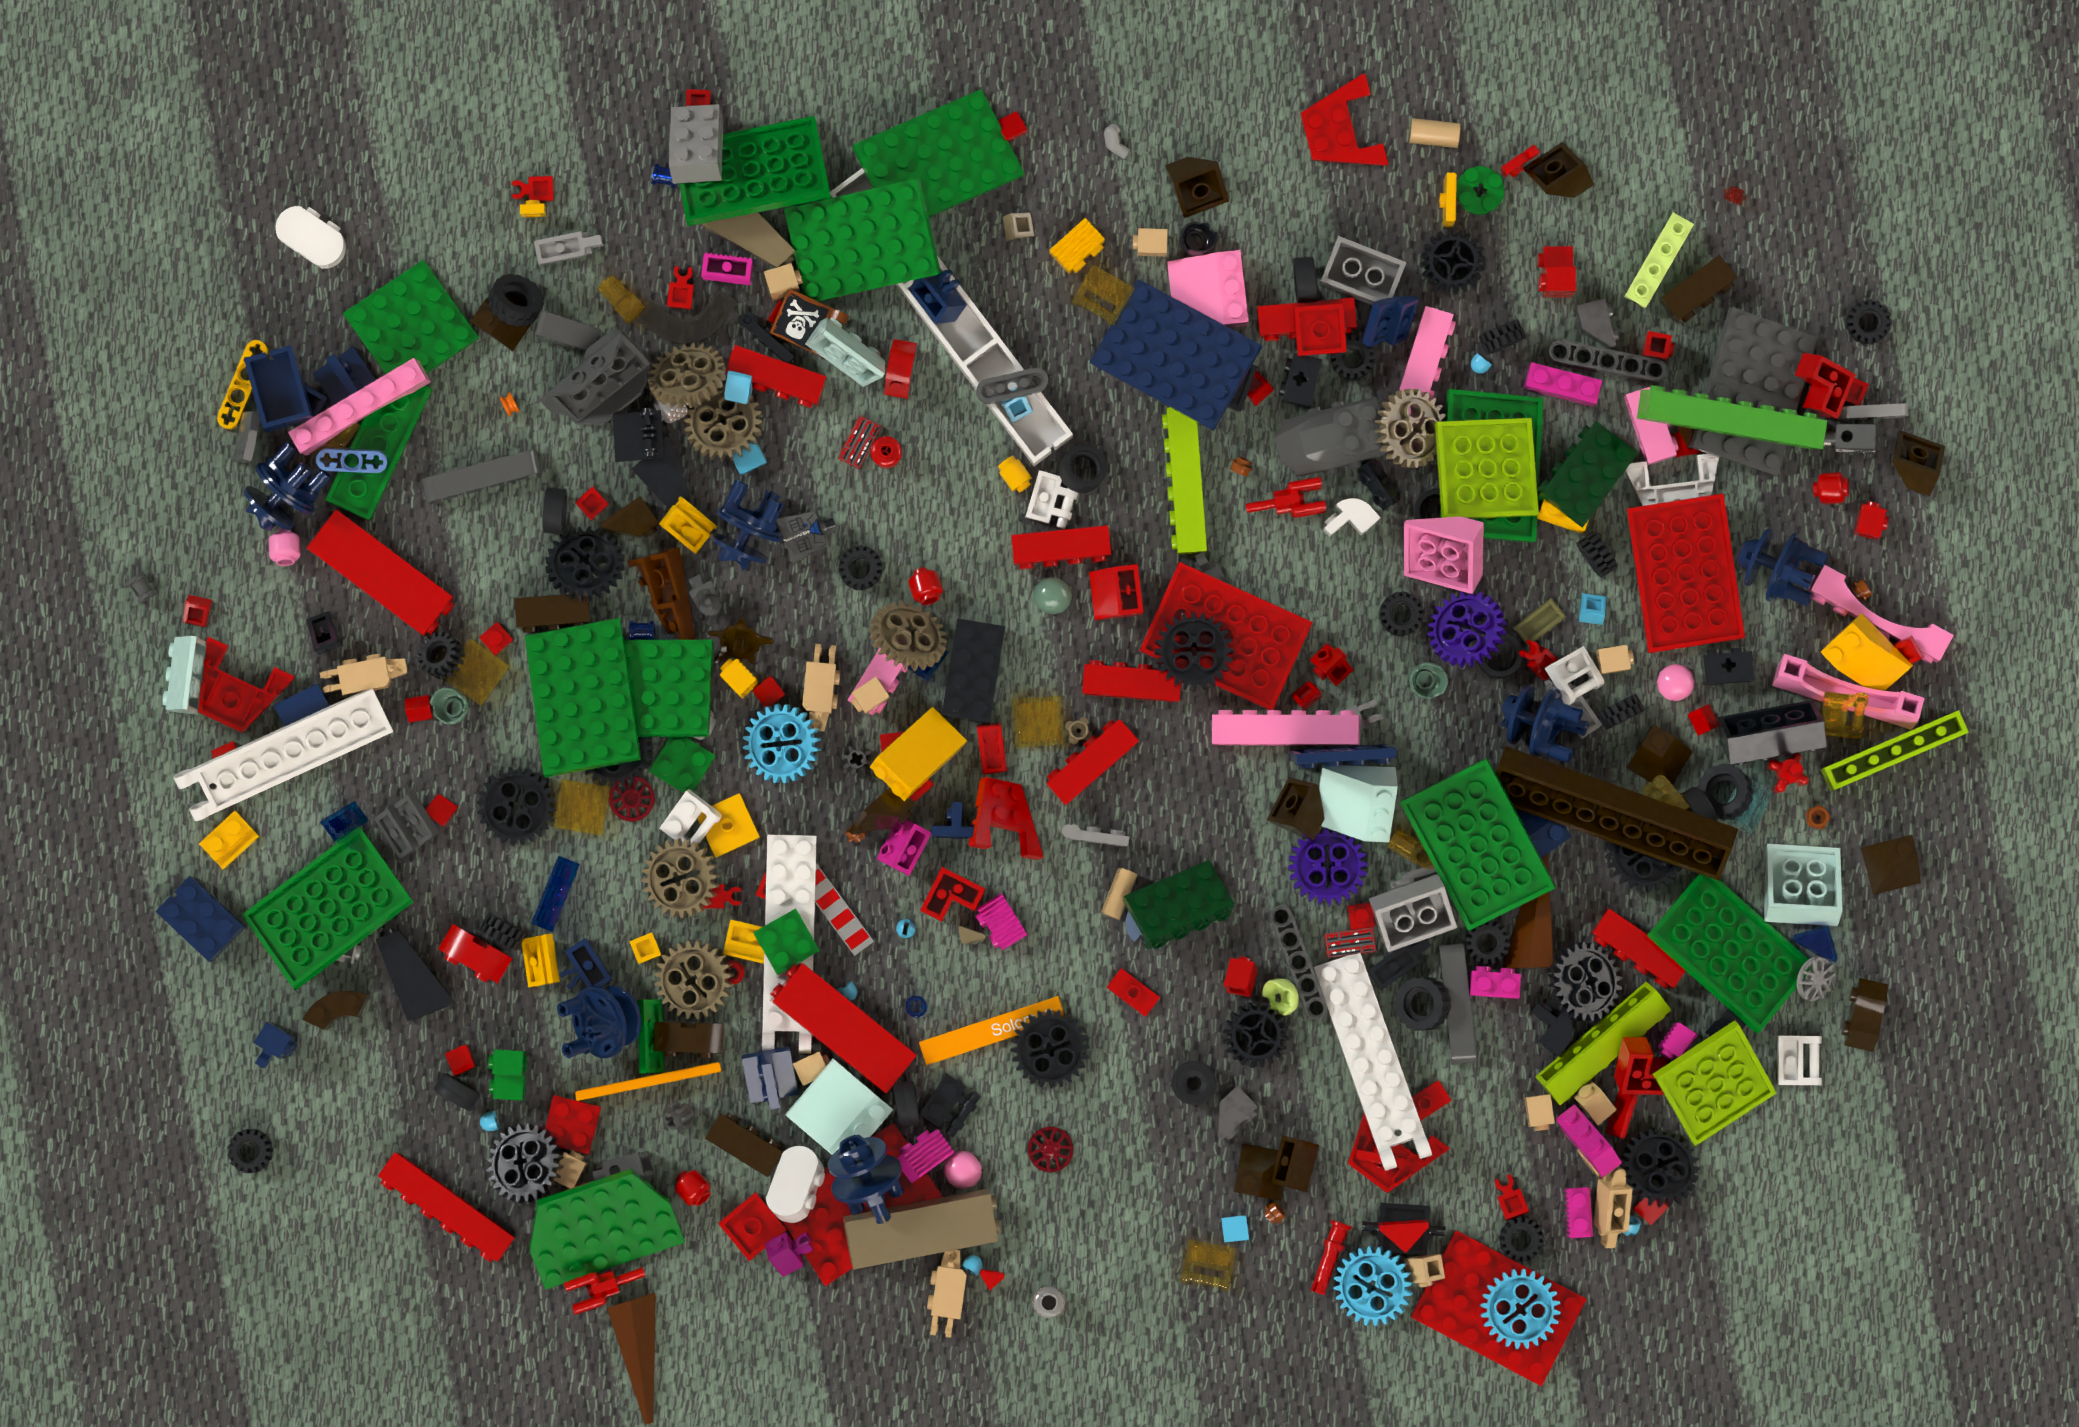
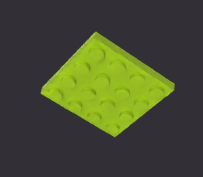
M1532 418L1441 421L1435 423L1442 518L1461 516L1475 519L1539 515Z
M1736 1021L1728 1024L1653 1073L1658 1085L1694 1146H1697L1777 1093Z

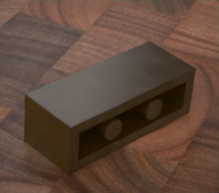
M1719 254L1662 296L1659 301L1676 324L1681 320L1686 323L1696 315L1694 310L1702 306L1705 309L1715 301L1713 296L1721 291L1724 295L1734 287L1732 282L1737 277Z
M569 594L563 596L549 595L514 598L516 627L523 629V633H535L537 628L547 627V631L562 629L561 626L571 625V627L591 623L590 601L587 596H584L582 602L579 601L578 595H575L570 600Z
M727 1112L726 1115L720 1113L705 1139L764 1176L769 1177L782 1156L783 1151L780 1150L782 1145L771 1138L768 1141L760 1138L761 1132L750 1125L747 1128L739 1125L740 1119Z

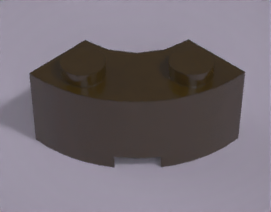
M1859 978L1857 986H1852L1849 995V1001H1852L1848 1021L1844 1020L1841 1032L1842 1035H1845V1046L1874 1051L1887 1003L1888 984Z
M338 991L328 994L316 1001L308 1009L302 1020L321 1029L328 1030L333 1022L341 1017L354 1016L360 1018L370 995L357 991Z
M655 1022L653 1051L663 1052L664 1057H678V1052L698 1053V1058H713V1053H723L724 1024Z

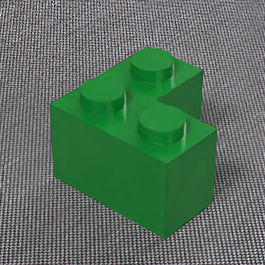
M494 1049V1054L489 1055L488 1068L492 1069V1074H495L494 1079H490L489 1094H493V1099L524 1101L527 1051Z

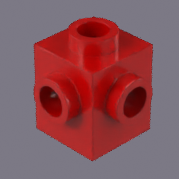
M1327 643L1310 659L1316 667L1313 672L1322 681L1327 679L1336 687L1353 671L1352 667L1345 660L1347 655L1339 647L1333 649Z

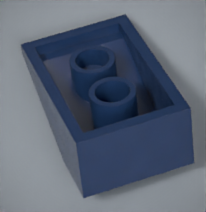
M1515 808L1541 858L1572 837L1564 825Z

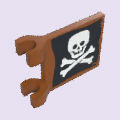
M788 289L769 333L822 357L805 345V343L821 320L833 318L841 324H846L849 315L792 289Z

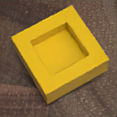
M539 200L525 201L526 204L520 205V215L522 218L546 217L545 204H540Z
M653 932L629 941L638 964L662 955Z

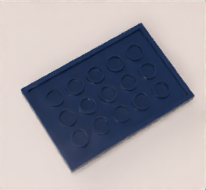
M1138 279L1089 363L1214 431L1261 351L1262 346Z
M1387 744L1289 750V760L1300 768H1316V763H1321L1326 767L1341 766V761L1351 765H1364L1366 760L1373 761L1376 764L1391 763V758H1396V748Z

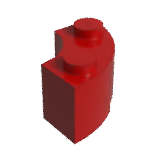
M452 924L438 948L446 954L444 959L456 966L459 962L476 971L475 977L486 983L490 979L498 984L513 959Z

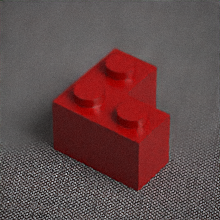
M1544 246L1542 253L1537 255L1538 268H1542V274L1538 277V292H1543V298H1572L1576 292V267H1573V246Z
M1803 353L1795 372L1796 377L1811 384L1803 408L1821 417L1838 419L1856 374L1821 355Z
M941 867L920 912L943 922L953 901L975 912L986 889Z
M1646 1037L1622 1038L1614 1079L1621 1094L1664 1095L1653 1073L1668 1063L1665 1057H1653L1654 1054Z

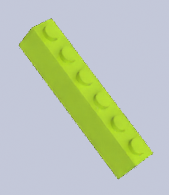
M1167 408L1166 414H1162L1163 429H1168V438H1164L1165 453H1170V462L1166 463V476L1171 477L1172 486L1167 487L1168 501H1173L1174 511H1169L1170 525H1175L1176 535H1171L1172 550L1177 549V555L1206 553L1207 545L1197 422L1172 408Z
M1958 710L1820 770L1831 792L1969 732Z
M1645 982L1613 1009L1609 1015H1606L1536 1075L1535 1078L1546 1092L1551 1094V1098L1559 1105H1562L1619 1056L1623 1037H1643L1652 1026L1665 1018L1666 1014L1671 1011L1670 1007L1658 991L1648 982Z

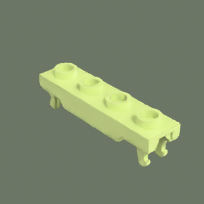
M1674 212L1672 213L1625 294V298L1633 300L1643 308L1647 307L1694 226L1693 223Z

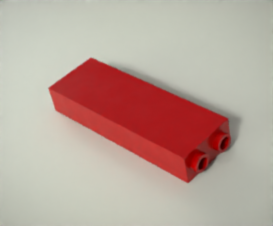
M338 510L333 512L307 546L308 550L424 637L427 634L431 635L438 629L440 624L437 621L443 614L447 616L455 605L452 603L455 599Z
M799 963L798 966L793 964L786 973L788 978L783 985L778 983L771 991L770 995L773 997L770 1002L878 1089L887 1093L917 1055L805 964Z

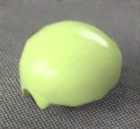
M1278 978L1269 980L1264 984L1262 996L1269 999L1271 1010H1278L1279 1015H1289L1298 1007L1299 994L1292 981ZM1278 993L1281 995L1280 1003L1275 1001V995Z

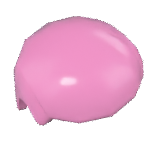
M1680 664L1669 665L1659 673L1657 679L1658 690L1664 698L1680 701L1692 693L1695 686L1694 674L1687 666Z
M958 1150L944 1161L943 1172L947 1181L952 1186L959 1189H968L975 1186L980 1180L982 1167L978 1159L971 1152Z

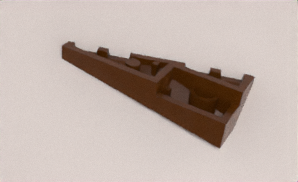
M680 547L666 549L629 560L630 568L637 566L643 577L638 581L640 586H648L652 598L650 604L667 634L674 632L677 640H696Z
M1546 854L1541 859L1549 872L1548 854ZM1550 891L1521 905L1503 968H1552Z
M655 1292L607 1308L645 1425L653 1423Z

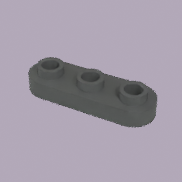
M1031 368L984 379L978 384L976 394L982 403L994 404L1040 393L1048 385V375L1041 368ZM1039 377L1041 379L1040 384H1032V378ZM1011 382L1017 385V389L1014 391L1008 389V384ZM986 388H991L993 390V394L991 396H986L984 394V390Z

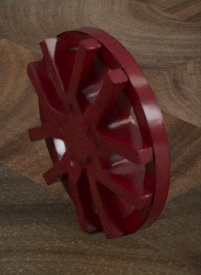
M633 776L635 781L631 789L625 782L627 790L622 793L617 788L621 783L617 781L615 788L612 787L609 793V804L613 813L620 819L629 822L645 818L653 809L655 802L654 791L650 784L637 776ZM638 781L645 784L639 792L635 790ZM646 787L649 789L651 796L641 795ZM616 790L622 797L613 800V793ZM642 798L651 799L650 805L641 804ZM622 800L624 805L615 809L614 803ZM639 806L647 808V811L641 816ZM627 808V817L621 815L619 811ZM636 808L637 817L628 818L630 817V809Z
M1045 1127L1033 1134L1028 1145V1154L1031 1162L1038 1169L1049 1173L1060 1171L1066 1167L1074 1151L1071 1138L1065 1131L1057 1127ZM1048 1130L1053 1131L1050 1139H1048L1043 1132ZM1056 1131L1062 1134L1058 1142L1053 1140ZM1039 1134L1045 1139L1043 1144L1035 1139ZM1064 1137L1068 1140L1069 1146L1060 1145ZM1034 1141L1041 1148L1031 1152ZM1060 1149H1070L1069 1156L1060 1154ZM1041 1152L1043 1157L1035 1161L1033 1154ZM1058 1157L1066 1158L1067 1160L1060 1166ZM1046 1159L1047 1168H1044L1037 1163ZM1050 1159H1055L1057 1168L1050 1169Z

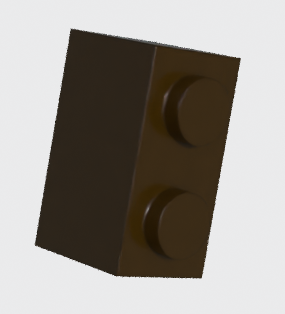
M1282 1135L1270 1183L1307 1192L1319 1145Z

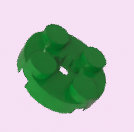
M1484 166L1467 169L1460 176L1456 184V197L1459 204L1465 211L1474 215H1485L1494 211L1504 197V185L1501 176L1494 170ZM1479 184L1484 185L1483 189L1487 190V194H1482L1481 197H1477V192L1473 191V187H1478Z

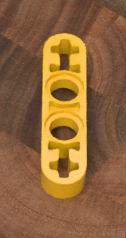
M253 340L247 344L219 410L217 420L224 429L231 430L239 425L242 413L245 411L253 392L250 380L246 381L241 377V371L246 368L244 358L253 356L250 350L252 347L256 348L257 345H260V350L268 355L267 346L259 340ZM235 390H242L245 393V398L240 403H235L232 400V393ZM230 403L234 407L240 408L239 412L234 409L232 417L235 418L234 423L229 422L228 425H225L223 415H228L231 410L230 407H226L227 404Z

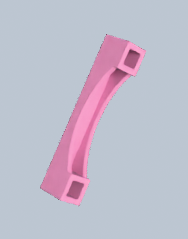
M413 358L288 433L300 454L307 456L362 418L403 396L412 394L429 384L431 380L420 361Z
M1824 565L1823 568L1821 567L1809 589V592H1813L1811 599L1822 605L1825 602L1834 606L1833 611L1844 617L1849 614L1856 618L1863 613L1888 640L1891 637L1899 642L1912 635L1924 655L1923 661L1931 664L1932 661L1938 662L1941 660L1954 635L1934 624H1930L1928 628H1912L1898 625L1879 617L1861 604L1851 593L1844 582L1845 575L1827 565Z
M1784 654L1778 663L1772 684L1774 687L1910 730L1918 722L1924 702L1923 697L1904 691L1889 692L1876 690L1837 679L1812 667L1806 660Z

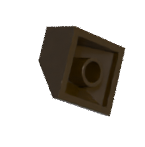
M1563 142L1523 167L1525 173L1548 195L1575 198L1594 185L1586 165Z
M1186 157L1165 165L1184 218L1229 202L1217 161Z
M505 294V297L511 303L523 307L527 306L526 302L519 297ZM487 297L470 322L513 352L531 324L525 327H516L499 320L497 316H494L492 310L489 309Z
M1899 430L1892 463L1908 489L1930 496L1941 472L1946 446Z
M641 496L600 523L606 532L634 538H642L644 536L646 539L657 533L656 527L659 526V522Z
M1652 725L1626 768L1668 793L1693 751L1671 734L1656 725Z
M1288 777L1267 821L1300 837L1314 840L1320 832L1321 825L1325 819L1319 786L1315 783Z
M889 787L861 813L848 832L853 835L893 828L899 821L904 824L912 816L913 813L910 810L916 803L910 797L903 801Z
M1912 835L1861 847L1873 895L1921 883L1919 860Z
M1242 1143L1233 1192L1281 1201L1284 1186L1270 1183L1278 1150Z

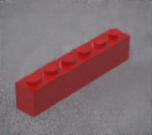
M398 1152L393 1153L378 1174V1177L382 1179L380 1184L390 1191L394 1188L402 1193L400 1196L402 1200L411 1206L413 1203H416L422 1208L420 1212L431 1220L433 1217L437 1218L442 1222L440 1224L441 1228L450 1234L455 1231L462 1236L460 1238L462 1243L470 1248L476 1246L481 1250L480 1255L491 1263L493 1260L500 1261L516 1238Z

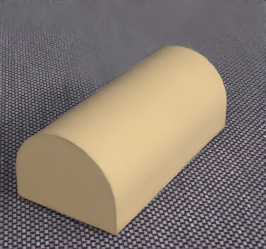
M1412 118L1409 143L1458 148L1460 123Z
M1124 868L1117 869L1101 910L1102 914L1117 920L1121 919L1125 909L1123 897L1131 893L1138 874Z

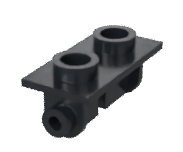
M1373 459L1357 470L1361 483L1368 487L1372 493L1373 502L1382 511L1400 501L1398 498L1399 493L1391 481L1383 485L1382 480L1388 476L1379 462L1376 463Z

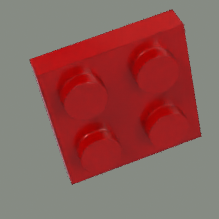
M1343 303L1294 307L1297 356L1347 352Z
M553 1095L545 1130L551 1132L550 1136L557 1138L554 1145L589 1155L601 1107Z
M757 1192L718 1223L748 1261L752 1260L766 1248L765 1243L774 1237L780 1236L787 1230Z

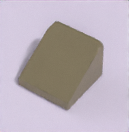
M1031 212L1013 213L1002 217L1006 241L1034 236Z
M958 926L963 945L986 939L982 933Z

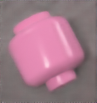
M278 529L277 533L269 537V557L279 566L293 565L301 555L300 537L296 533L291 532V530Z

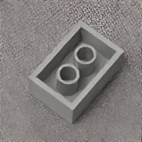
M719 104L671 107L669 169L673 183L721 181L723 118Z
M1338 236L1319 285L1351 298L1354 297L1356 300L1373 306L1375 301L1393 297L1406 262Z
M1438 874L1369 898L1381 939L1388 952L1457 928L1445 887Z

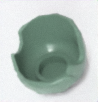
M1049 577L1042 579L1035 586L1033 598L1035 605L1040 610L1054 615L1064 612L1070 606L1072 592L1070 586L1063 580Z
M1425 662L1412 670L1409 676L1411 690L1417 696L1432 699L1445 692L1448 678L1447 673L1441 666L1432 662ZM1430 676L1431 684L1428 687H1422Z
M445 687L435 691L430 700L434 710L433 715L444 724L455 725L463 721L469 711L466 695L457 688ZM453 701L452 712L450 714L448 711V705Z

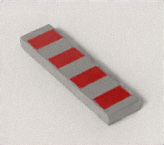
M816 863L815 903L853 955L856 956L871 945L874 940Z

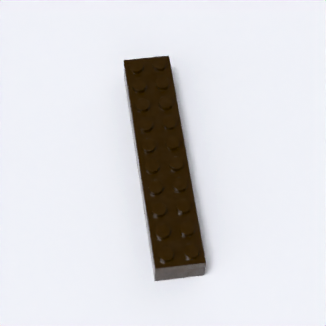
M1507 746L1504 748L1496 771L1502 786L1516 809L1718 881L1728 861L1738 832V828Z

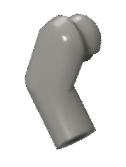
M1110 124L1104 131L1105 145L1108 150L1125 159L1131 149L1120 143L1119 132L1121 130L1119 126Z

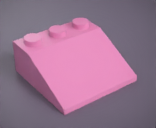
M1240 250L1216 252L1167 262L1171 297L1229 328L1248 326L1249 321Z
M1461 516L1406 520L1404 523V576L1473 594L1483 575L1484 522Z

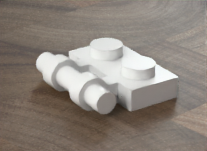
M1039 470L1025 518L1049 524L1051 515L1058 517L1056 527L1065 529L1067 521L1071 519L1072 513L1070 511L1073 501L1077 499L1078 493L1070 490L1068 487H1060L1062 482L1060 476ZM1057 495L1064 496L1061 509L1054 508Z

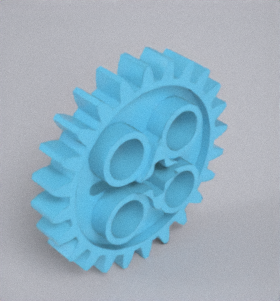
M776 704L774 710L771 706L765 707L766 714L763 711H758L759 719H750L754 726L745 728L750 732V736L743 737L744 740L749 741V745L743 746V749L750 752L745 756V759L753 760L749 766L750 768L758 767L756 775H761L765 772L764 780H770L773 776V783H779L781 779L783 783H789L790 778L792 781H797L798 774L800 776L807 775L804 768L809 770L814 768L810 761H818V758L813 754L814 752L821 751V748L815 746V743L821 741V738L814 737V734L819 729H811L810 726L814 723V720H805L807 712L799 715V707H794L792 711L789 704L784 705L783 710L780 704ZM791 724L796 728V733L793 737L788 732V727ZM768 726L773 731L771 739H768L765 735V730ZM802 740V743L797 745L762 748L763 743ZM793 748L799 753L796 761L791 758ZM770 751H773L776 756L774 763H770L767 759Z
M1370 1245L1367 1248V1253L1361 1247L1358 1249L1359 1256L1354 1251L1349 1253L1351 1260L1348 1258L1342 1260L1346 1267H1337V1270L1342 1275L1334 1277L1336 1281L1340 1282V1285L1333 1288L1341 1292L1336 1297V1300L1343 1299L1344 1301L1340 1308H1349L1347 1316L1356 1314L1355 1322L1364 1318V1325H1368L1371 1319L1374 1326L1379 1325L1380 1319L1384 1324L1389 1323V1317L1393 1320L1397 1319L1396 1311L1401 1314L1405 1312L1402 1304H1410V1301L1405 1297L1413 1295V1292L1408 1290L1407 1287L1413 1285L1414 1282L1407 1281L1406 1279L1412 1273L1404 1272L1403 1270L1407 1263H1398L1400 1255L1392 1258L1391 1249L1384 1254L1383 1246L1378 1247L1375 1252L1373 1245ZM1364 1263L1372 1266L1373 1272L1371 1275L1364 1273ZM1386 1274H1390L1394 1278L1395 1283L1392 1287L1385 1283L1384 1278ZM1354 1275H1358L1364 1281L1355 1279ZM1375 1281V1286L1379 1289L1372 1291V1285L1369 1283ZM1354 1285L1361 1287L1363 1292L1361 1297H1356L1352 1293ZM1383 1290L1391 1292V1293L1393 1294V1296L1390 1297V1296H1389L1386 1292H1384ZM1376 1296L1383 1298V1308H1378L1375 1305L1374 1299Z
M1512 1269L1510 1277L1505 1272H1502L1503 1280L1500 1281L1494 1277L1496 1286L1487 1285V1288L1491 1291L1490 1294H1482L1487 1299V1303H1482L1480 1306L1486 1308L1487 1312L1480 1314V1316L1488 1317V1321L1483 1325L1484 1327L1492 1326L1489 1335L1498 1333L1497 1342L1505 1338L1506 1347L1512 1341L1514 1342L1515 1349H1519L1520 1343H1523L1525 1348L1529 1349V1341L1538 1346L1537 1338L1541 1337L1546 1341L1547 1338L1544 1333L1546 1331L1554 1332L1550 1324H1558L1553 1315L1561 1313L1554 1309V1306L1560 1304V1301L1552 1299L1557 1294V1291L1549 1292L1548 1289L1552 1284L1549 1282L1543 1285L1544 1276H1540L1536 1280L1534 1271L1529 1276H1526L1525 1269L1521 1270L1520 1275H1517L1515 1269ZM1524 1284L1528 1288V1294L1524 1298H1518L1515 1290L1517 1286ZM1537 1294L1538 1297L1524 1307L1525 1313L1523 1315L1517 1313L1509 1322L1503 1323L1506 1317L1516 1311L1515 1305L1517 1303L1523 1305L1531 1296ZM1501 1300H1505L1509 1304V1310L1505 1314H1499L1496 1309L1498 1302ZM1539 1303L1543 1306L1544 1313L1540 1317H1534L1531 1309L1533 1305ZM1518 1319L1523 1320L1525 1323V1329L1521 1333H1515L1512 1329L1513 1322Z

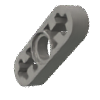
M1908 404L1844 406L1838 420H1867L1870 417H1877V419L1909 417Z

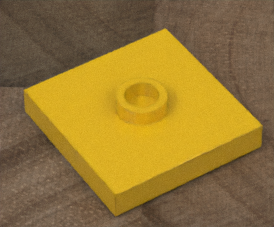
M1447 172L1444 178L1443 193H1440L1439 208H1443V228L1453 227L1456 220V173Z
M740 793L712 805L722 815L719 822L714 823L705 835L715 858L760 838ZM703 812L697 818L700 825L707 817Z

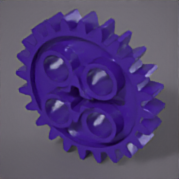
M1461 591L1459 598L1451 594L1452 601L1448 602L1446 599H1443L1445 606L1443 608L1436 606L1439 612L1438 615L1431 614L1435 623L1428 624V627L1433 630L1428 633L1429 638L1433 639L1430 645L1435 648L1434 652L1438 656L1441 655L1440 658L1444 662L1449 660L1452 666H1455L1458 662V665L1464 668L1467 662L1472 668L1475 660L1482 665V657L1486 656L1488 659H1491L1489 652L1491 650L1494 652L1499 651L1495 646L1496 643H1504L1499 635L1506 634V631L1501 628L1507 625L1506 621L1502 619L1504 613L1502 610H1499L1500 606L1497 602L1493 603L1494 600L1490 596L1485 598L1481 591L1477 596L1475 592L1473 594L1469 593L1467 596ZM1461 611H1465L1464 616L1457 618ZM1487 618L1483 625H1478L1480 620ZM1449 622H1454V623H1456L1457 625L1448 624V623H1449ZM1451 633H1456L1454 638L1447 640ZM1477 633L1486 634V635H1485V636H1480V635H1478ZM1477 640L1473 647H1469L1470 642Z
M1326 827L1324 828V833L1320 834L1319 832L1314 840L1306 838L1307 841L1305 842L1302 839H1298L1297 843L1300 848H1292V852L1296 856H1289V861L1295 864L1289 865L1288 871L1295 872L1290 875L1289 879L1297 880L1294 884V889L1302 888L1301 897L1308 893V902L1317 898L1318 906H1320L1322 901L1326 900L1328 907H1330L1332 900H1335L1340 905L1341 897L1349 901V892L1357 895L1358 890L1355 885L1363 886V881L1359 878H1366L1367 873L1361 869L1367 868V863L1361 862L1366 857V854L1358 853L1362 845L1354 846V837L1347 840L1345 834L1337 835L1338 832L1334 830L1333 833H1329ZM1325 846L1329 847V864L1332 866L1330 870V888L1326 886V868L1323 867L1325 864ZM1342 849L1346 856L1343 859H1336L1333 856V851ZM1311 850H1317L1321 853L1322 857L1318 860H1312L1308 853ZM1342 873L1347 877V881L1338 883L1335 881L1334 876ZM1313 874H1318L1322 877L1323 881L1319 884H1314L1309 878Z

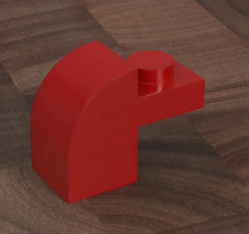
M893 339L885 378L884 395L908 399L917 343Z

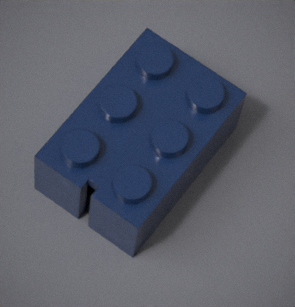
M291 345L270 351L271 356L274 358L273 360H270L265 352L244 358L262 427L266 432L306 422L313 418L297 355Z
M188 876L174 891L177 896L170 895L155 912L208 962L213 963L246 926L194 877Z

